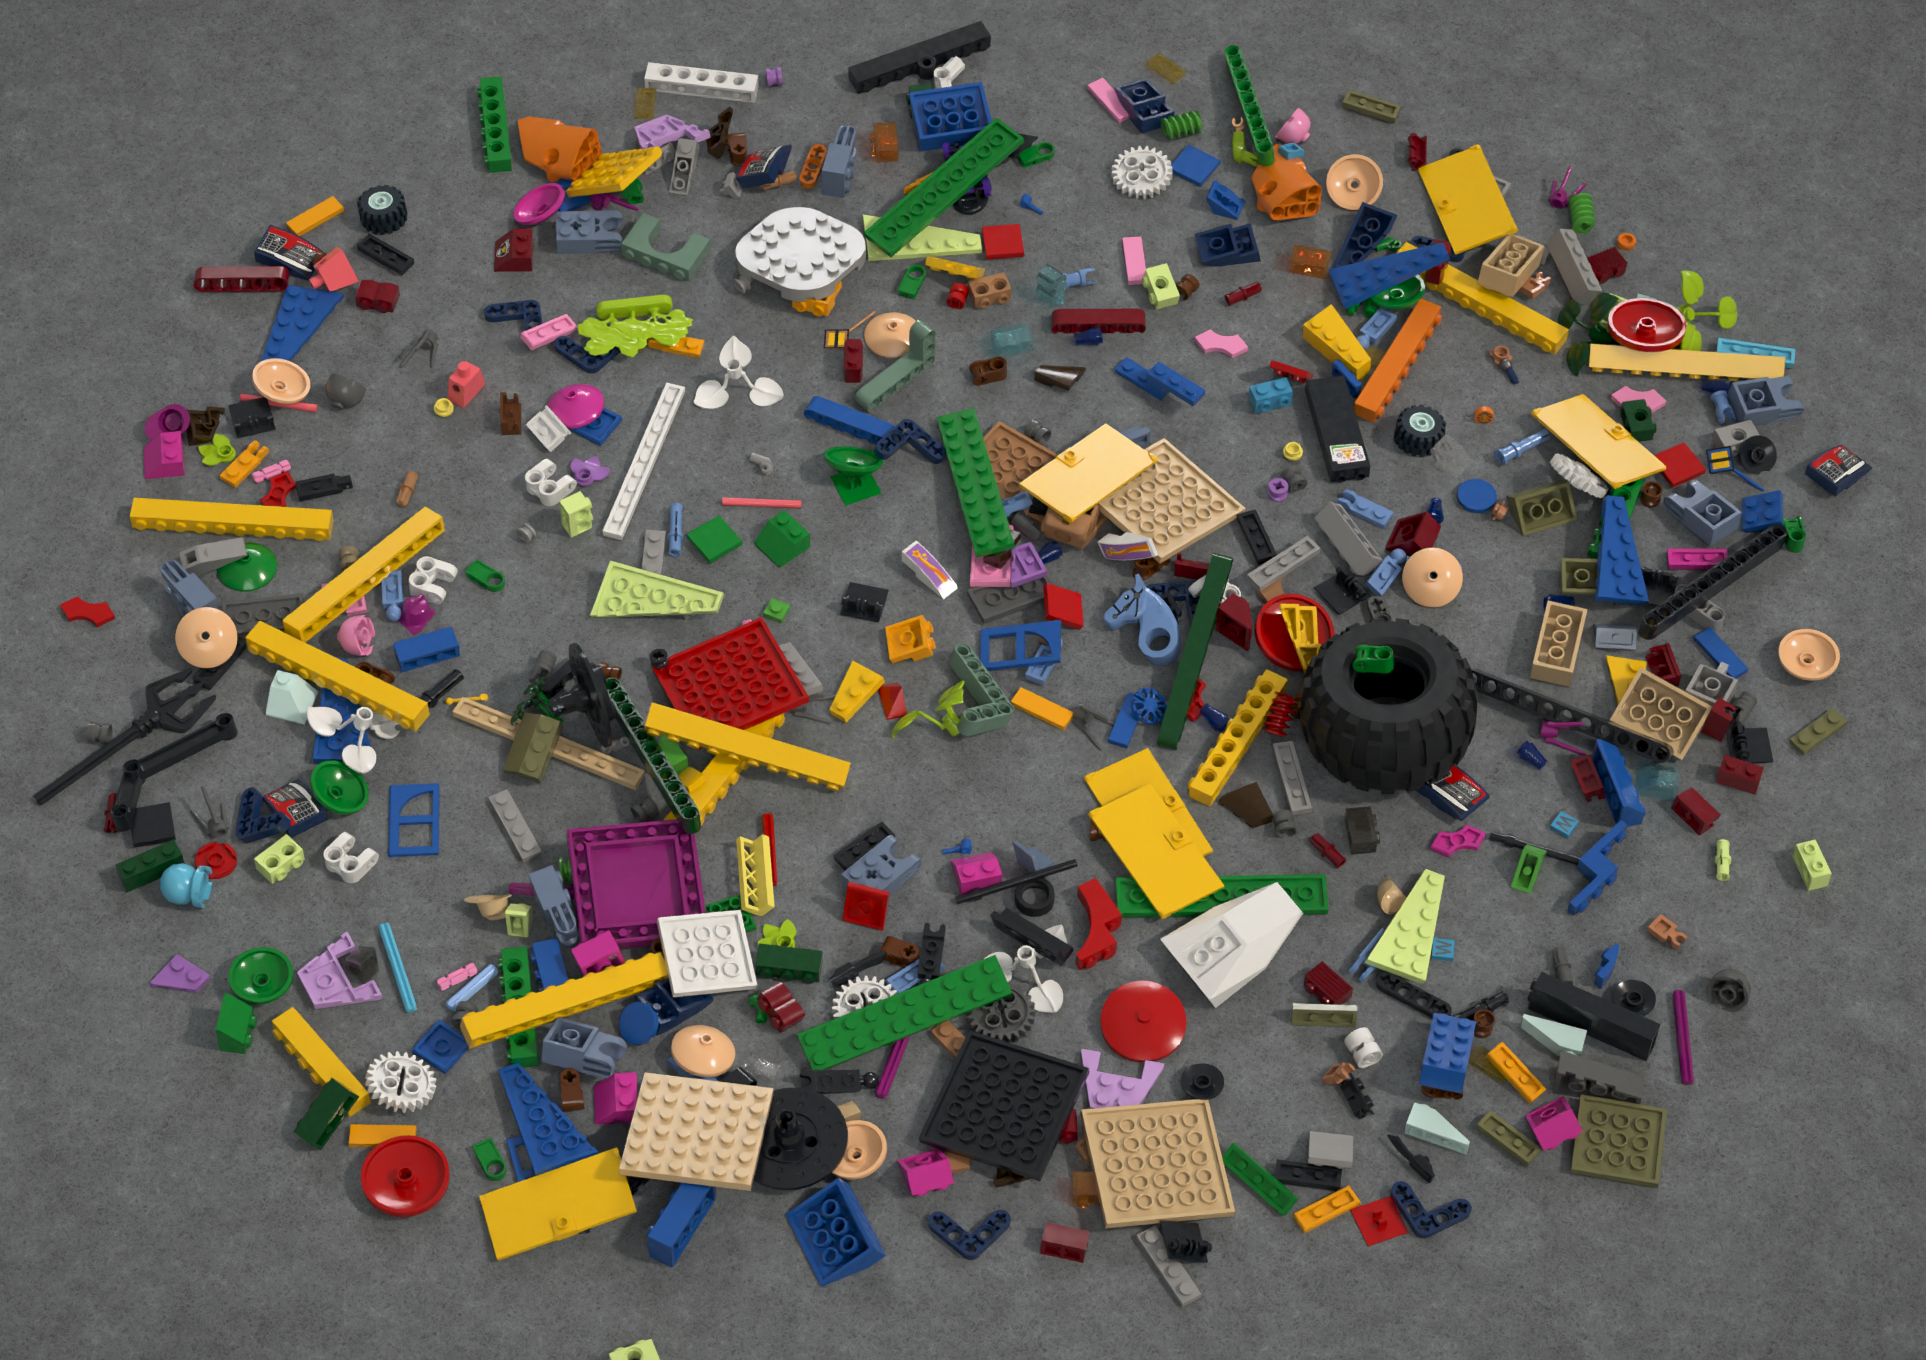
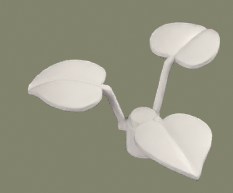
M732 336L724 345L719 356L720 364L727 369L723 386L721 387V384L715 380L705 381L697 389L694 404L704 409L722 407L729 399L728 393L724 390L727 387L729 378L739 379L741 376L749 387L752 388L750 399L758 406L773 405L782 400L784 395L781 387L770 378H759L756 380L755 385L750 382L742 367L750 363L752 358L751 351L737 337Z
M311 706L307 708L309 725L317 734L322 736H333L336 729L341 730L353 721L355 728L360 731L358 746H346L342 752V760L346 766L357 773L364 774L369 772L376 763L374 749L370 746H362V739L366 729L375 730L377 736L385 739H392L400 732V730L397 731L395 729V725L398 723L386 720L382 715L376 712L373 713L367 707L359 708L356 715L352 714L343 724H341L342 717L340 713L335 709Z
M1062 924L1045 930L1067 943ZM1027 945L1020 947L1014 964L1012 958L1004 952H995L985 957L988 958L996 955L1007 982L1012 979L1011 970H1015L1018 963L1023 968L1031 969L1038 987L1032 988L1028 995H1031V1002L1035 1003V1010L1043 1013H1055L1061 1008L1063 1003L1062 989L1054 980H1047L1041 984L1034 965L1036 964V957L1041 959L1043 956L1037 953L1034 948Z

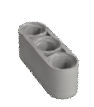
M1686 585L1677 586L1675 589V593L1681 590ZM1708 600L1687 616L1704 628H1711L1714 632H1718L1723 627L1725 612L1722 608Z

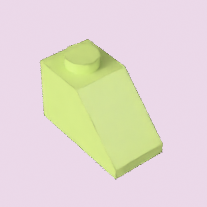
M523 903L510 904L505 911L508 935L529 937L533 919L532 906Z

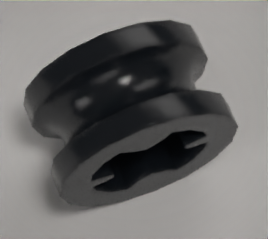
M655 649L649 655L651 665L655 669L665 668L669 663L667 652L664 649Z

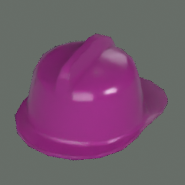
M170 404L147 419L145 424L147 437L153 440L160 433L181 431L182 434L190 424L189 413L179 404Z
M424 595L412 596L403 603L401 609L402 616L398 621L412 635H416L432 619L435 609L430 608Z

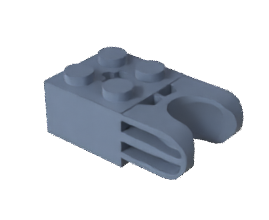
M841 126L838 129L835 142L829 145L822 168V195L845 198L846 192H850L851 181L849 180L854 178L855 167L853 166L856 159V148H854L856 129L852 126Z
M616 210L556 212L557 254H589L620 250L621 243L623 242L621 235L616 232H609V230L620 228L623 223L622 214Z
M1788 376L1772 379L1764 377L1733 382L1727 394V399L1733 408L1738 423L1750 419L1754 425L1799 417L1804 411V407L1799 400H1788L1783 397V395L1789 393L1793 385L1792 379Z
M1697 480L1687 483L1686 495L1689 498L1681 497L1676 493L1669 494L1664 498V508L1709 546L1720 541L1739 527L1742 512L1715 490L1710 491Z
M168 560L161 565V575L167 583L164 586L165 593L176 605V610L181 616L201 607H211L219 610L217 598L194 573L189 574L176 560Z
M889 835L841 874L842 888L847 891L848 883L853 882L890 892V897L902 884L919 871L922 859L914 854L904 859L894 858L892 855L897 850L898 839L893 835Z
M553 865L530 873L531 888L547 926L552 925L557 939L562 946L572 947L576 945L579 941L576 920L571 910L573 907L570 902V895L568 890L564 888L559 870L555 872Z
M558 1017L543 1040L541 1062L563 1068H573L578 1072L601 1078H609L615 1071L614 1060L624 1056L627 1045L620 1037L599 1032L598 1027Z

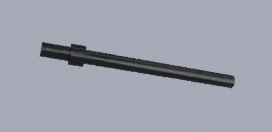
M1493 831L1490 833L1489 839L1504 843V846L1513 848L1514 846L1523 849L1529 844L1546 850V856L1575 865H1578L1581 858L1517 839L1516 836L1511 834L1503 835Z
M1076 859L981 889L977 887L971 889V892L955 896L956 902L961 904L971 900L978 901L983 899V896L1078 867Z

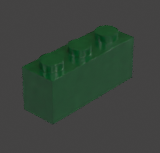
M173 839L115 865L118 877L128 893L160 879L164 870L173 864L184 863V859Z
M759 943L755 964L756 975L764 979L775 977L781 978L784 981L801 980L806 984L819 983L823 951Z
M331 1078L323 1086L322 1092L317 1099L311 1103L305 1116L298 1121L297 1127L293 1132L311 1146L322 1150L359 1096L343 1083Z

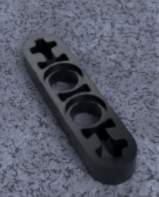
M1390 972L1378 974L1376 987L1381 992L1432 1019L1433 1014L1438 1013V1010L1445 1009V1013L1442 1014L1451 1016L1452 1008L1447 1002ZM1386 979H1388V980H1389V983H1386L1385 985H1383V984H1382V981H1385ZM1400 989H1407L1410 994L1402 996L1398 991ZM1423 998L1426 999L1429 1002V1004L1426 1006H1421L1418 1004L1417 1000Z

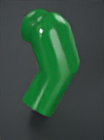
M1388 237L1374 250L1379 252L1386 249L1396 252L1400 250L1402 243L1400 240Z
M754 994L749 997L748 1003L751 1007H756L758 1010L756 1023L765 1024L767 1014L758 1007L757 998L759 994Z

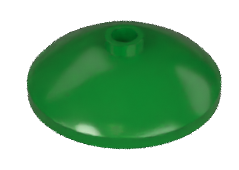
M1416 275L1369 299L1375 305L1384 309H1405L1414 305L1423 297L1425 284L1423 279Z
M833 447L827 449L824 453V460L830 467L851 478L876 472L883 465V459L877 458L873 451L859 447Z
M245 542L246 557L217 569V575L226 587L235 591L249 592L264 587L274 578L277 571L276 557L269 548L262 544Z
M324 761L318 764L310 775V788L313 795L321 805L330 811L344 815L354 814L362 810L368 801L369 790L364 778L360 773L350 769L343 762Z
M269 947L253 948L243 952L234 960L229 969V984L233 993L245 1002L252 1004L270 1003L282 997L290 988L293 981V967L288 957L276 949Z

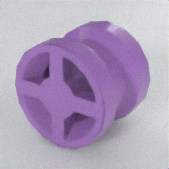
M776 67L774 70L766 68L767 87H771L773 84L781 86V67Z
M1282 478L1271 480L1268 487V497L1274 502L1284 501L1288 494V483Z

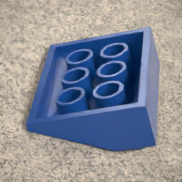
M982 82L909 93L919 152L943 148V143L949 142L950 147L955 146V143H959V146L966 144L992 122Z
M837 1178L785 1214L821 1286L867 1269L886 1256L851 1185L840 1178Z

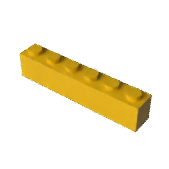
M294 1007L272 1020V1033L278 1041L282 1040L285 1043L286 1051L291 1056L294 1054L298 1058L297 1062L303 1070L307 1068L312 1081L316 1085L320 1083L323 1087L331 1078H334L359 1096L347 1113L348 1117H351L371 1103L367 1090Z

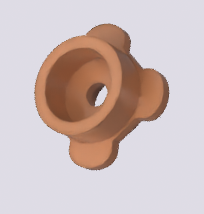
M1497 346L1494 350L1490 351V356L1494 358L1496 365H1499L1503 359L1512 360V356L1509 355V349L1505 346Z
M1505 500L1501 504L1496 503L1491 513L1494 514L1492 521L1495 518L1501 521L1506 514L1508 506L1504 505Z

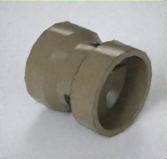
M345 546L339 550L341 571L343 572L358 560L359 553L356 547Z

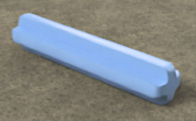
M492 964L488 965L446 1002L447 1007L451 1011H456L457 1004L460 1001L470 999L498 974L497 968Z

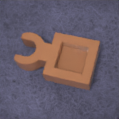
M1539 272L1535 279L1530 276L1518 291L1534 299L1550 284L1551 277L1548 276L1544 279L1543 272Z
M1662 914L1647 929L1648 933L1663 944L1667 940L1670 941L1671 946L1676 950L1680 947V943L1676 940H1681L1685 943L1687 939L1684 933L1676 932L1678 926Z
M1351 1063L1334 1064L1321 1080L1326 1085H1337L1343 1080L1348 1079V1074L1355 1071V1068Z

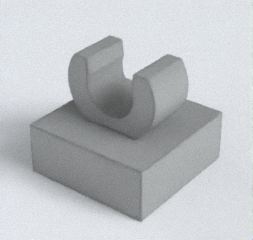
M734 172L729 173L726 180L722 182L723 189L719 191L724 196L730 195L732 199H739L742 187L736 180V174Z

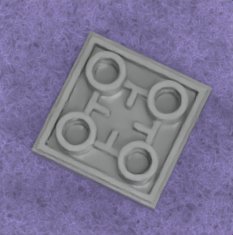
M1310 1131L1308 1163L1316 1166H1335L1339 1169L1352 1168L1353 1136Z

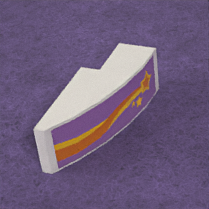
M1129 532L1124 533L1122 536L1108 533L1097 542L1106 559L1138 560L1158 555L1150 537Z
M913 542L902 551V562L916 573V577L943 600L958 589L945 569L919 542Z

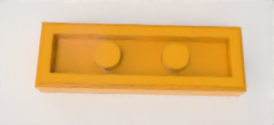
M332 196L286 222V227L293 234L301 236L343 212L344 207Z
M1020 687L1011 700V704L1014 707L1063 731L1073 718L1072 711Z
M1503 1042L1486 1055V1058L1530 1104L1545 1092L1546 1088Z
M351 1124L349 1147H376L393 1137L416 1136L417 1127L416 1125Z
M1348 1185L1293 1213V1218L1302 1231L1306 1233L1359 1206L1361 1202Z

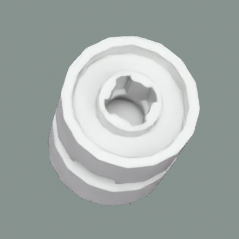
M1368 1028L1356 1029L1344 1040L1359 1068L1363 1069L1373 1065L1383 1056L1381 1049L1374 1042V1038Z

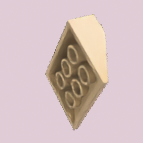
M1640 667L1610 721L1671 745L1674 750V756L1683 760L1701 732L1712 706Z

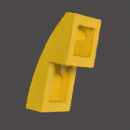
M686 767L677 774L686 790L690 793L707 781L701 772L692 767Z

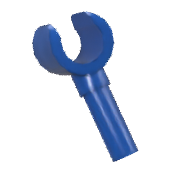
M1024 194L1021 198L1020 206L1032 209L1042 215L1044 212L1031 203L1032 197Z
M962 839L960 846L943 849V855L955 852L970 854L972 851L971 840Z

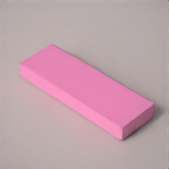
M1104 78L1088 84L1087 89L1118 123L1129 119V115L1121 105L1115 90Z
M1124 237L1122 238L1128 285L1143 284L1142 277L1144 276L1146 266L1142 238Z
M565 314L522 332L520 338L530 350H534L555 341L560 336H567L577 331L578 326Z

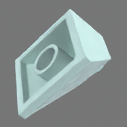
M277 670L270 686L266 716L305 725L308 706H313L319 692L298 675Z

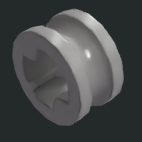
M740 275L739 279L733 281L734 286L741 294H745L746 290H751V284L744 276Z
M524 523L521 526L522 528H518L516 532L520 539L530 543L531 538L534 539L536 537V532L529 524Z

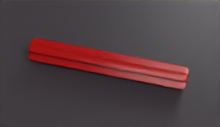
M765 813L762 815L763 835L769 837L773 886H776L777 867L774 819L772 813Z

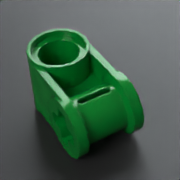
M638 177L623 191H619L629 204H638L644 201V196L641 193L643 185Z
M1797 516L1793 519H1785L1783 517V526L1787 529V536L1784 541L1785 546L1790 552L1799 553L1803 550L1806 539L1802 517Z
M1359 645L1355 648L1356 659L1353 662V668L1356 671L1385 674L1393 670V650L1390 647Z

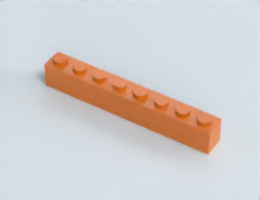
M1422 298L1419 300L1354 404L1356 416L1375 423L1377 418L1383 416L1385 405L1391 403L1393 392H1397L1401 386V379L1408 376L1410 365L1416 363L1418 352H1423L1426 346V339H1431L1434 333V326H1439L1443 317L1440 315L1441 306Z

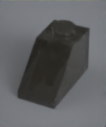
M359 946L355 951L348 953L344 959L346 971L362 984H365L379 972L376 950L373 947Z

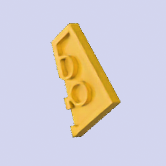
M932 256L926 257L925 265L930 266V270L941 271L942 269L948 271V274L956 276L960 274L973 280L983 277L985 272L983 268Z
M1606 655V663L1609 668L1617 704L1619 705L1640 667L1646 670L1647 662Z
M852 661L829 709L830 714L847 723L885 683L884 677Z

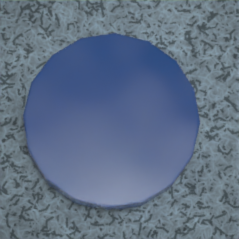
M1481 479L1465 481L1460 485L1457 492L1458 503L1463 506V509L1471 513L1487 512V510L1494 507L1497 499L1496 490L1493 485Z
M633 1002L626 1006L621 1013L619 1030L622 1037L628 1043L634 1045L647 1044L651 1037H654L657 1033L659 1025L658 1015L651 1008L650 1004Z

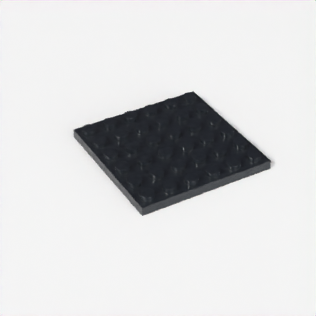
M969 1030L918 1138L919 1142L1041 1181L1090 1073L1089 1068Z

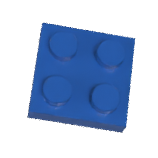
M1781 490L1742 498V529L1744 533L1765 530L1774 524L1783 526V494Z

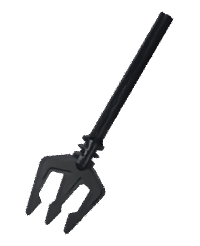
M192 668L148 684L145 689L147 700L145 716L140 715L139 720L134 719L129 729L35 794L34 798L40 805H43L137 737L145 738L147 736L146 731L152 733V727L154 729L161 727L162 729L177 733L188 732L216 700V695L201 700L199 709L185 719H180L174 714L189 698L197 695L204 686V682L189 686L185 692L165 701L160 700L158 693L174 682L183 683L192 673Z

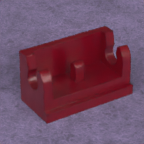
M1177 553L1174 576L1199 580L1207 574L1209 563L1181 559L1182 553Z
M1665 643V645L1649 648L1650 654H1647L1645 658L1651 673L1674 686H1679L1681 673L1670 644Z
M1721 696L1712 707L1701 731L1703 734L1722 742L1733 719L1724 709H1729L1731 712L1736 710L1732 704L1723 700Z
M1590 754L1571 760V766L1587 802H1591V798L1596 795L1599 800L1605 799L1604 787Z
M1693 787L1677 795L1671 807L1699 836L1713 827L1714 824L1712 822L1719 819L1721 815Z
M1047 1222L1042 1237L1040 1254L1084 1263L1090 1231Z

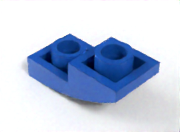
M1617 943L1611 948H1606L1601 955L1602 962L1595 972L1596 979L1594 983L1600 989L1607 983L1615 968L1619 952V944Z

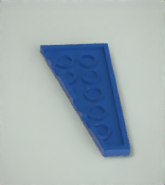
M1442 242L1328 270L1342 304L1347 309L1450 260V257Z
M288 285L261 361L267 359L291 361L301 350L305 342L307 343L322 325L329 313H332L339 301H342L344 293Z
M1607 495L1603 499L1601 518L1603 526L1600 529L1602 537L1598 550V578L1595 584L1597 586V593L1594 595V600L1645 605L1649 602L1624 497Z
M337 658L348 663L347 658ZM325 687L322 688L320 707H329L338 711L342 717L341 724L347 721L352 714L356 715L357 710L360 708L359 704H354L349 699L338 696ZM353 721L341 730L336 729L333 736H322L316 733L313 763L320 764L324 761L343 762V749L348 745L358 746L360 731L355 728ZM365 730L362 746L371 747L367 731Z
M519 1063L498 1069L535 1176L598 1154V1151L587 1142L586 1137L577 1131L569 1118L554 1102L552 1103L544 1090L536 1085L534 1079Z

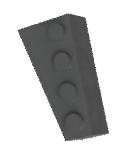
M1561 1051L1555 1074L1553 1094L1580 1098L1582 1094L1640 1104L1644 1076Z

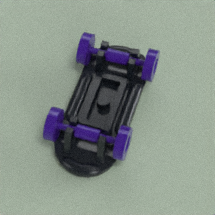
M949 142L943 143L945 161L965 144L959 146V143H955V149H951ZM988 174L953 204L959 213L973 215L983 210L987 205L989 197L992 196L991 182Z

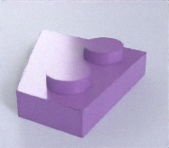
M1031 542L1012 549V588L1047 576V569Z
M177 954L150 984L154 988L159 986L170 988V990H185L186 992L197 993L211 978L208 973Z

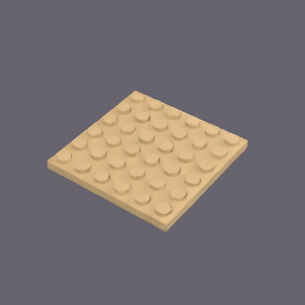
M1165 438L1144 449L1157 457L1158 461L1097 504L1100 506V511L1124 533L1129 532L1150 537L1158 553L1153 558L1159 563L1235 520L1237 514L1244 513L1246 509Z
M644 1073L619 1167V1175L751 1191L772 1103L773 1088Z
M1194 1099L1081 1110V1121L1105 1228L1160 1223V1220L1177 1222L1234 1216L1235 1208L1208 1100Z

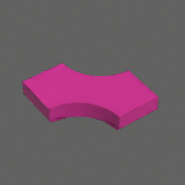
M1466 825L1458 832L1447 833L1439 831L1430 846V850L1448 858L1454 852L1461 849L1477 851L1486 833L1469 825Z

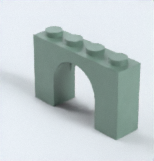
M643 213L621 243L622 255L628 260L641 262L646 267H654L661 273L674 275L679 280L690 281L711 251L710 239L693 233L679 251L674 253L658 252L650 245L661 231L660 219Z

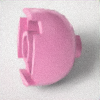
M1298 108L1275 137L1285 144H1298L1300 141L1304 143L1311 135L1308 132L1311 127L1309 117Z
M365 615L353 616L345 620L337 634L342 648L350 655L368 656L371 654L373 646L369 647L371 638L375 637V630L371 619L364 617ZM367 643V646L363 649L362 644Z

